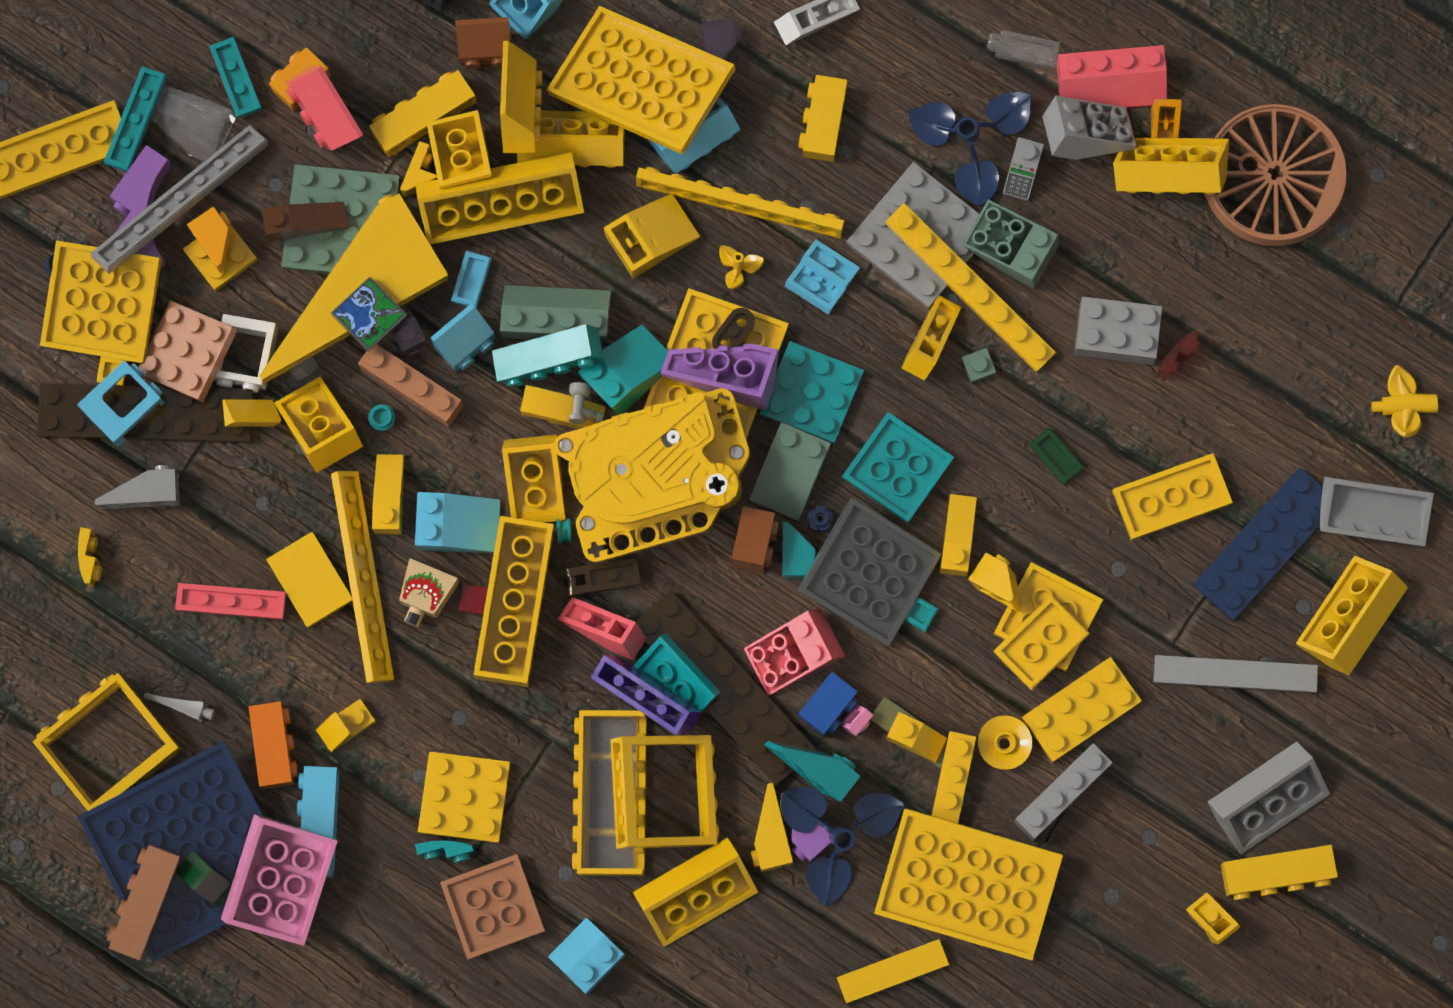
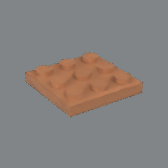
M170 301L148 346L146 358L143 363H140L138 368L145 374L144 377L204 402L237 329Z
M518 854L440 882L467 960L545 932Z

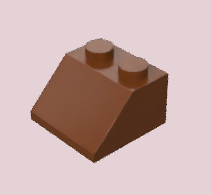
M509 18L455 20L460 65L465 66L467 69H478L481 65L490 64L493 67H502L503 41H510L512 43Z

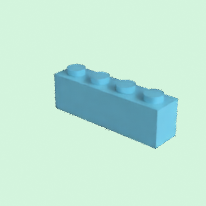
M304 766V773L299 774V789H303V797L297 803V816H301V827L298 828L335 840L340 773L337 767ZM335 851L326 876L329 879H334Z

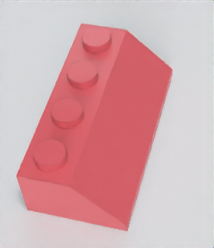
M1164 45L1058 54L1056 67L1059 95L1062 97L1126 108L1148 107L1153 105L1154 99H1167V70Z

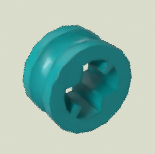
M570 518L565 522L557 519L558 543H562L563 540L572 543Z

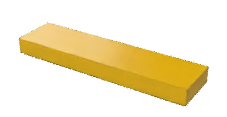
M938 939L839 976L837 980L847 1004L946 967L949 963Z

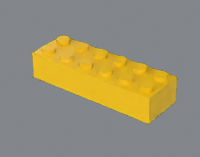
M572 152L491 168L492 177L440 189L438 179L415 184L418 204L429 244L584 213Z
M500 516L474 669L475 679L522 687L529 686L554 534V524Z

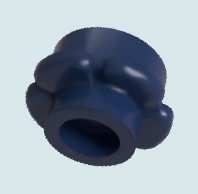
M817 506L814 510H810L807 516L810 522L809 526L814 531L825 532L829 530L831 522L834 521L832 511H828L825 506ZM818 517H823V520L819 521Z

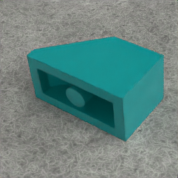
M783 522L782 580H803L816 558L815 548L789 522Z

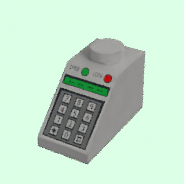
M1018 137L1002 195L1028 202L1044 144Z

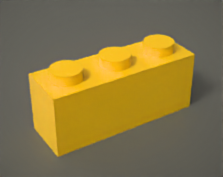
M816 75L815 83H809L807 98L812 99L810 108L805 107L803 123L807 124L806 133L800 134L798 148L803 149V158L834 162L847 89L846 79Z

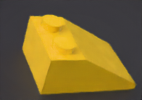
M478 110L426 122L440 189L492 177L487 142Z
M321 377L316 378L274 403L316 473L363 447L355 428Z
M557 434L504 440L502 453L511 518L537 522L557 521V519L561 521L566 520L561 460L554 450Z

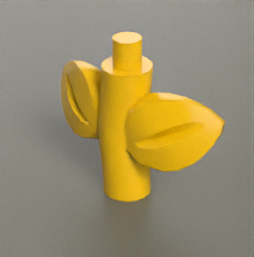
M1398 365L1392 369L1388 378V392L1391 396L1382 397L1381 401L1371 403L1372 412H1382L1383 416L1392 415L1391 421L1394 430L1406 438L1414 436L1421 428L1422 422L1418 412H1438L1437 395L1416 394L1417 383L1414 377L1406 369Z

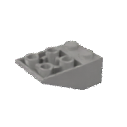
M1055 96L1042 116L1051 154L1055 157L1077 160L1133 150L1137 147L1126 107Z

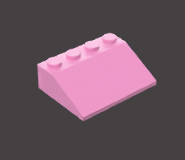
M254 814L221 920L233 926L304 946L337 840Z

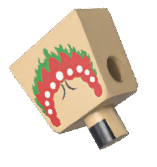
M410 558L399 600L402 605L409 607L404 622L419 628L424 614L437 618L459 584L458 578Z

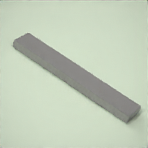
M1155 655L1153 683L1316 693L1318 665Z

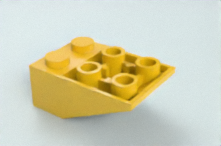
M672 193L631 211L604 227L607 240L633 279L700 238V235Z

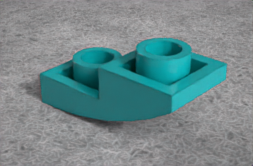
M430 841L415 844L417 855L419 857L424 856L425 860L440 857V852L445 850L448 860L454 859V863L469 860V855L475 853L472 845L455 841Z

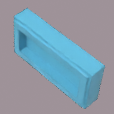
M466 251L451 298L452 303L466 307L472 303L476 309L478 308L492 262L491 257Z

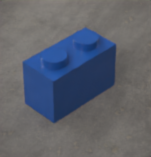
M831 672L799 712L798 718L824 737L828 732L832 735L841 724V721L838 719L843 712L846 711L849 714L857 704L858 700L855 697L858 691Z

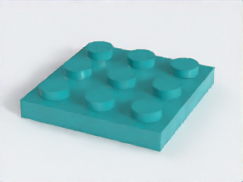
M789 341L776 373L775 386L767 410L761 409L760 416L779 424L782 422L834 445L864 370Z
M887 412L845 471L842 479L906 523H909L954 457Z

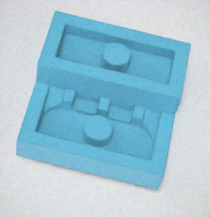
M815 239L803 255L799 265L787 279L785 287L829 315L858 273L860 267Z

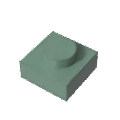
M987 348L961 358L970 383L996 375V370Z

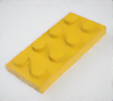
M1214 453L1112 490L1131 540L1233 503Z
M1109 657L1024 715L1021 719L1053 763L1142 701L1113 659Z

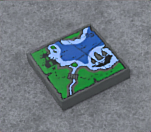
M371 277L365 280L331 312V315L367 352H370L407 317V314Z

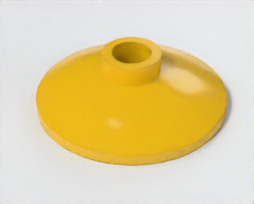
M997 716L989 720L982 727L978 736V749L984 761L990 766L1001 770H1010L1023 764L1030 755L1032 736L1028 727L1021 720L1012 716ZM1000 740H1008L1009 747L1006 749L1001 748L999 745Z

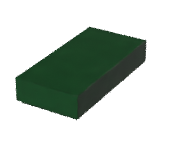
M1050 427L1029 444V447L1063 486L1084 469V466Z

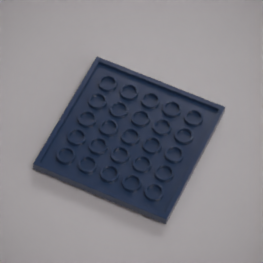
M224 740L77 817L120 901L122 899L127 901L131 890L127 889L132 874H138L141 866L137 863L142 848L147 849L150 844L182 855L177 869L195 851L232 883L254 814L263 817L264 815ZM175 872L146 946V951L152 963L226 925L227 923L221 920L228 895L216 907L196 893Z

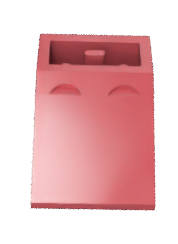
M821 608L806 611L743 648L767 696L845 657Z

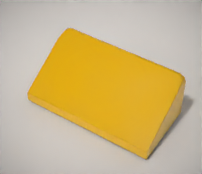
M222 400L225 427H274L281 423L273 400Z

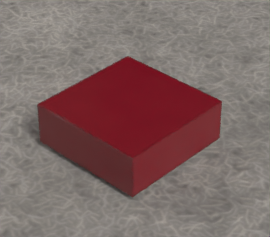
M463 584L459 612L484 615L488 588Z

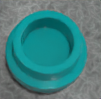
M377 405L369 413V423L377 431H387L395 423V413L387 405Z

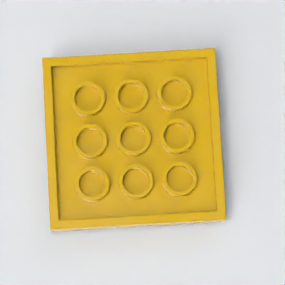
M56 240L40 346L143 363L148 349L162 258L134 254L112 273L108 274L91 258L90 253L98 247Z

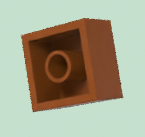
M743 506L732 555V568L764 574L765 567H771L773 547H770V542H776L779 529V521H775V513Z

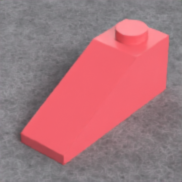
M573 597L558 618L563 624L611 652L634 660L647 639L636 622Z

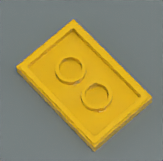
M313 532L266 559L307 628L353 602L352 596Z
M1051 595L993 652L1032 690L1090 633Z

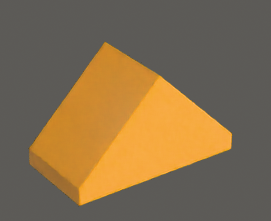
M1154 99L1151 108V138H1178L1181 100Z

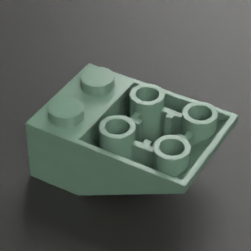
M987 200L962 245L1009 277L1035 289L1060 243L1058 234Z

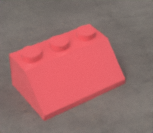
M311 65L285 82L288 86V89H286L287 95L293 103L298 102L302 109L299 112L300 116L307 126L312 125L316 132L313 136L321 148L325 147L326 150L332 151L363 135L322 66Z

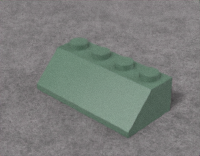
M505 285L501 307L502 338L532 340L587 324L598 328L600 343H608L611 290Z

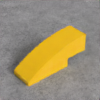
M526 385L520 410L521 415L547 420L548 423L576 429L598 424L593 420L585 419L583 424L569 422V415L573 411V396ZM584 400V408L603 413L604 419L605 406Z

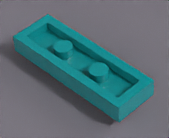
M234 37L210 45L211 53L237 119L262 111Z

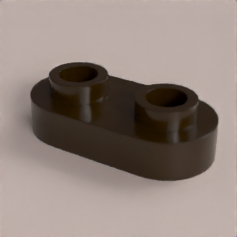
M746 308L733 310L714 334L712 339L713 349L719 348L724 340H728L731 343L728 348L740 347L754 329L755 318L752 312ZM739 319H744L747 322L744 327H739L736 324Z

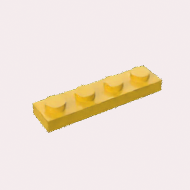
M949 731L932 816L958 823L976 736Z

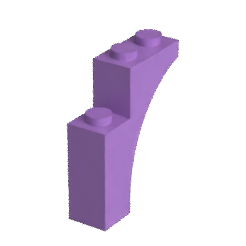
M147 145L110 195V198L115 203L113 207L125 216L129 213L117 231L153 203L160 183L172 167L167 158ZM154 239L135 253L162 258L160 270L166 263L159 253Z

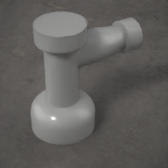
M580 382L570 384L569 393L574 397L573 411L569 415V422L583 424L585 419L593 420L597 423L602 421L603 413L584 408V398L590 395V385Z

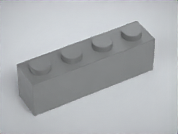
M1093 743L1014 820V823L1034 841L1113 762Z

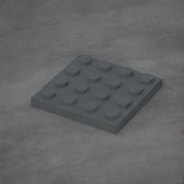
M850 498L797 592L884 646L889 647L942 554L854 498Z

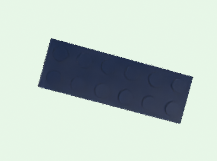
M1299 467L1192 586L1231 621H1234L1320 526L1323 487Z

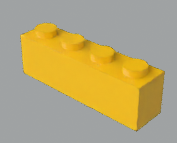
M459 70L454 73L451 71L445 73L435 85L423 87L416 93V97L409 101L403 100L394 107L395 110L389 114H381L373 119V124L369 128L388 159L427 135L428 128L426 122L458 115L477 103L475 94Z
M1332 845L1227 861L1221 864L1226 897L1234 896V900L1251 898L1250 893L1261 892V896L1277 894L1278 888L1287 887L1288 892L1303 890L1304 884L1314 883L1315 887L1331 885V880L1338 877Z

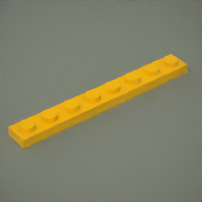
M646 167V169L639 168L637 172V187L668 195L672 193L676 197L841 239L844 220H840L834 214H817L807 207H799V209L790 207L786 202L774 200L773 202L763 200L759 195L740 194L735 189L729 187L720 189L713 187L706 181L698 180L693 182L686 180L684 176L679 174H671V176L662 174L658 169Z
M905 203L885 221V224L1035 372L1056 353Z
M337 471L332 473L331 477L367 683L389 682L394 680L359 472Z

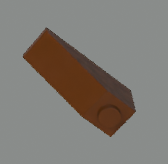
M344 202L287 204L262 209L265 232L270 242L348 228Z

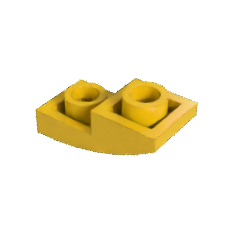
M81 527L78 541L79 567L84 583L94 588L95 581L99 582L102 574V566L99 565L100 561L96 557H91V553L96 551L98 538L95 537V533L91 529Z

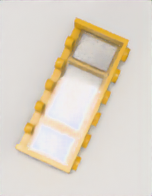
M579 710V718H575L574 721L575 734H579V744L574 745V761H579L578 772H574L573 777L574 788H578V799L573 800V814L578 815V826H573V842H577V853L572 855V868L577 869L579 876L645 877V848L616 849L610 739L622 736H647V715L641 711ZM632 746L637 838H645L647 746Z

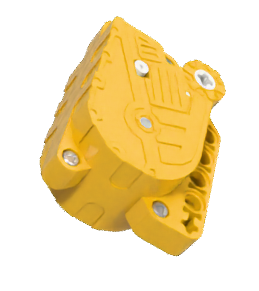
M722 388L706 393L696 392L679 397L674 401L663 404L658 403L644 407L645 409L613 416L611 419L561 434L555 439L554 450L560 457L569 461V476L575 491L574 494L584 506L577 517L576 528L583 553L588 560L600 563L705 533L712 527L721 510L730 509L740 500L742 483L739 477L749 461L750 450L735 398L729 390ZM720 395H724L727 399L730 398L726 406L729 413L734 410V415H725L719 419V414L724 415L722 407L715 403L719 401ZM728 420L735 421L738 426L737 431L731 435L723 432V425ZM719 481L723 484L721 492H717L714 489ZM698 513H704L708 517L707 524L702 528L695 527L693 524V518ZM673 520L679 521L682 525V529L677 535H670L667 531L668 524ZM646 528L654 529L656 534L655 539L650 543L644 542L641 538L642 531ZM621 535L629 538L630 544L625 550H618L615 546L616 539ZM609 539L613 554L609 555L610 551L608 549L600 551L599 557L590 554L594 543L603 547L608 545L605 540Z

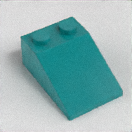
M640 325L603 349V359L594 361L593 366L581 368L578 373L618 415L624 414L662 377L660 373L668 350L643 325Z
M767 741L764 746L823 795L839 802L842 801L860 778V775L854 771L856 766L847 758H841L836 753L831 756L823 752Z

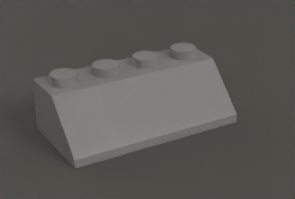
M1295 742L1209 800L1208 804L1237 851L1243 854L1330 795L1313 757L1298 742Z

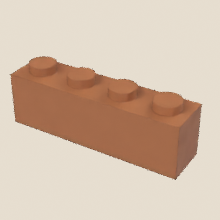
M376 345L370 352L366 351L358 363L361 371L448 428L464 407L461 399L379 345Z
M150 844L147 849L142 848L137 863L141 865L137 875L132 874L127 889L131 890L127 901L122 899L117 911V915L121 916L117 926L112 925L107 937V941L111 942L109 949L137 960L142 959L182 855Z

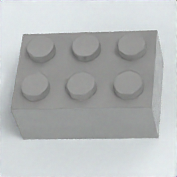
M1082 297L1079 306L1074 356L1154 365L1157 357L1162 306Z

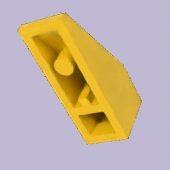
M940 295L936 298L905 358L902 369L925 381L941 354L960 312V306Z
M377 454L372 529L375 534L402 535L404 455Z
M950 494L940 568L941 574L967 577L977 497Z
M773 783L767 784L754 843L755 850L750 851L754 867L760 866L761 872L793 865Z

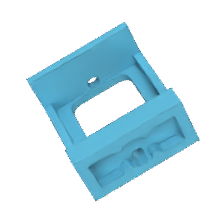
M125 361L116 367L77 404L117 447L125 441L123 436L158 403L161 406L164 404L160 397L163 392L153 382L148 385L142 379L145 374L134 363L129 366ZM125 375H131L147 391V396L127 416L121 418L103 401V396Z

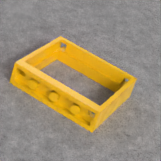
M119 673L116 675L112 674L107 679L104 678L100 682V688L93 693L89 691L78 700L79 705L72 710L68 708L57 717L59 721L51 727L48 725L42 728L41 732L36 735L37 738L33 741L87 811L143 783L182 751ZM121 688L164 741L165 745L93 802L49 745Z
M711 735L622 736L610 739L616 849L698 847L717 844L719 827L716 824V810L718 803L714 795L716 773L713 769L714 745L711 742ZM695 745L700 836L637 838L632 746Z

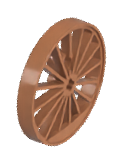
M1269 104L1253 107L1239 113L1220 129L1213 139H1224L1228 134L1247 152L1241 157L1228 152V159L1238 164L1236 171H1227L1226 177H1240L1244 180H1252L1220 194H1205L1213 213L1227 229L1237 236L1256 244L1285 246L1312 237L1330 222L1343 198L1346 184V163L1339 142L1321 120L1293 106ZM1271 116L1272 159L1255 124V118ZM1276 117H1284L1295 121L1280 158L1277 160ZM1248 121L1265 160L1233 129ZM1298 122L1312 129L1314 133L1282 163ZM1317 135L1329 148L1326 151L1287 166ZM1331 154L1334 159L1330 171H1292ZM1252 161L1256 165V170L1246 171L1242 163ZM1273 171L1278 173L1276 180L1271 179ZM1293 177H1328L1323 190ZM1262 183L1232 214H1229L1219 201L1222 198ZM1292 185L1320 195L1321 198L1317 207L1315 208ZM1264 188H1267L1252 227L1247 228L1236 221L1234 218ZM1278 189L1297 232L1279 234ZM1285 189L1313 214L1306 228H1302ZM1273 190L1274 234L1255 231L1256 225L1269 193Z

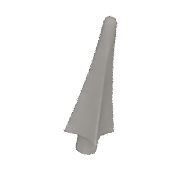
M149 693L144 694L145 699L170 707L200 722H203V718L213 720L215 716V710L207 708L208 704H204L202 701L168 698Z

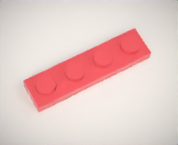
M178 583L175 610L284 620L286 592Z

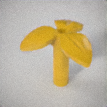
M726 245L720 246L719 256L721 262L725 266L733 267V270L725 276V282L729 289H737L743 284L742 270L753 274L764 263V258L759 255H747L744 258L743 254L737 252L734 248Z

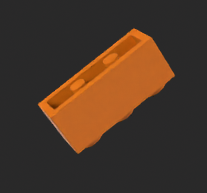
M281 701L248 706L259 787L269 789L294 785V777H298V767L296 761L291 759L290 751L295 750L293 735H288L287 724L291 723L289 708H284V704Z

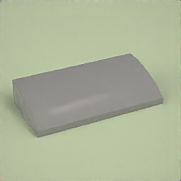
M1324 476L1320 510V531L1425 546L1434 493Z

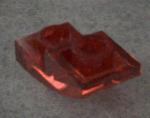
M1193 330L1171 349L1163 360L1156 374L1157 377L1166 380L1168 373L1174 375L1180 363V360L1176 359V357L1186 361L1189 354L1195 356L1201 341L1197 340L1199 331Z

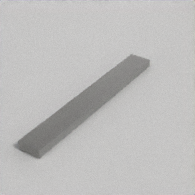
M249 125L91 252V258L108 274L112 273L266 148L268 140Z

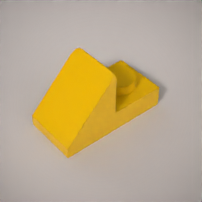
M420 141L400 188L402 196L406 198L417 194L415 184L438 179L437 175L424 171V169L430 168L433 160L429 144Z
M359 699L340 713L334 712L316 731L332 753L376 723L362 700Z
M1205 893L1186 909L1191 918L1206 932L1208 938L1214 944H1220L1240 928V925L1208 893Z

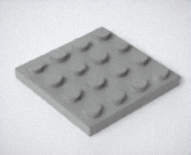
M913 162L850 236L846 244L929 309L948 285L885 224V221L905 203L967 264L975 253L962 244L977 220L979 213Z

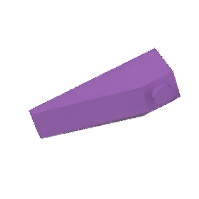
M743 344V347L730 348L726 345L719 346L716 349H702L700 347L670 349L660 374L706 392L722 388L727 389L733 394L736 403L767 410L775 386L779 351L778 349L756 344Z

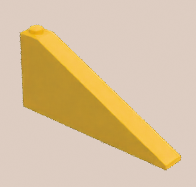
M389 194L378 201L379 205L375 207L261 372L260 382L262 385L350 336L343 326L331 315V312L369 277L399 307L447 281L448 274L400 194L394 197L392 194Z

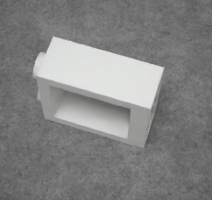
M223 314L222 323L234 327L238 333L266 338L258 377L221 371V364L214 378V381L217 382L216 385L225 388L239 385L243 386V390L251 389L255 393L259 389L266 390L268 382L262 385L260 374L274 354L279 330L276 323Z

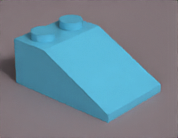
M418 492L415 546L417 550L494 553L500 519V500L449 493Z

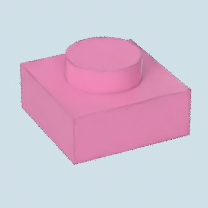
M856 704L842 720L840 726L856 736L868 727L869 720L873 714L866 708Z

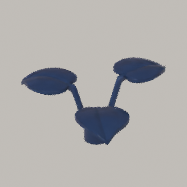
M1011 92L992 99L986 108L987 117L993 121L991 123L976 122L970 117H965L957 125H954L956 122L954 111L949 105L941 102H933L911 109L908 115L914 132L928 145H944L949 139V132H957L960 139L968 143L973 164L967 163L958 169L955 175V185L963 197L977 206H982L995 194L999 184V172L995 164L989 160L978 163L973 142L980 136L979 128H993L997 126L998 131L1004 135L1020 133L1025 129L1030 118L1031 95L1023 92Z
M799 787L785 790L782 793L780 801L781 811L787 824L797 832L809 833L817 823L830 832L829 840L836 847V850L830 855V859L818 857L809 864L806 871V880L809 888L824 906H829L839 899L851 880L850 864L844 859H835V857L841 854L842 851H847L853 847L855 843L854 835L859 824L862 831L870 837L877 838L888 834L895 826L904 808V804L891 795L878 792L867 793L861 796L854 804V812L858 819L854 821L849 830L843 826L832 828L819 819L825 814L827 803L823 794L815 788Z

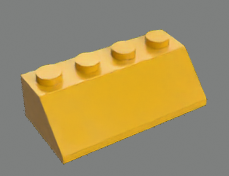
M503 41L500 104L503 153H535L536 142L541 141L540 125H536V123H541V107H537V105H542V90L537 88L542 86L543 83L542 71H537L536 59L510 41Z
M541 110V123H536V125H540L541 141L536 142L535 153H517V163L572 152L574 165L580 167L598 165L613 168L623 166L625 129L586 111Z
M1134 138L1137 147L1133 150L1118 152L1113 163L1116 191H1125L1127 193L1152 192L1154 194L1164 192H1177L1179 194L1203 192L1208 195L1221 193L1227 176L1229 139Z
M1354 556L1296 644L1330 668L1350 675L1407 590V585L1392 570Z
M727 837L637 889L633 894L662 945L665 947L758 893V890Z

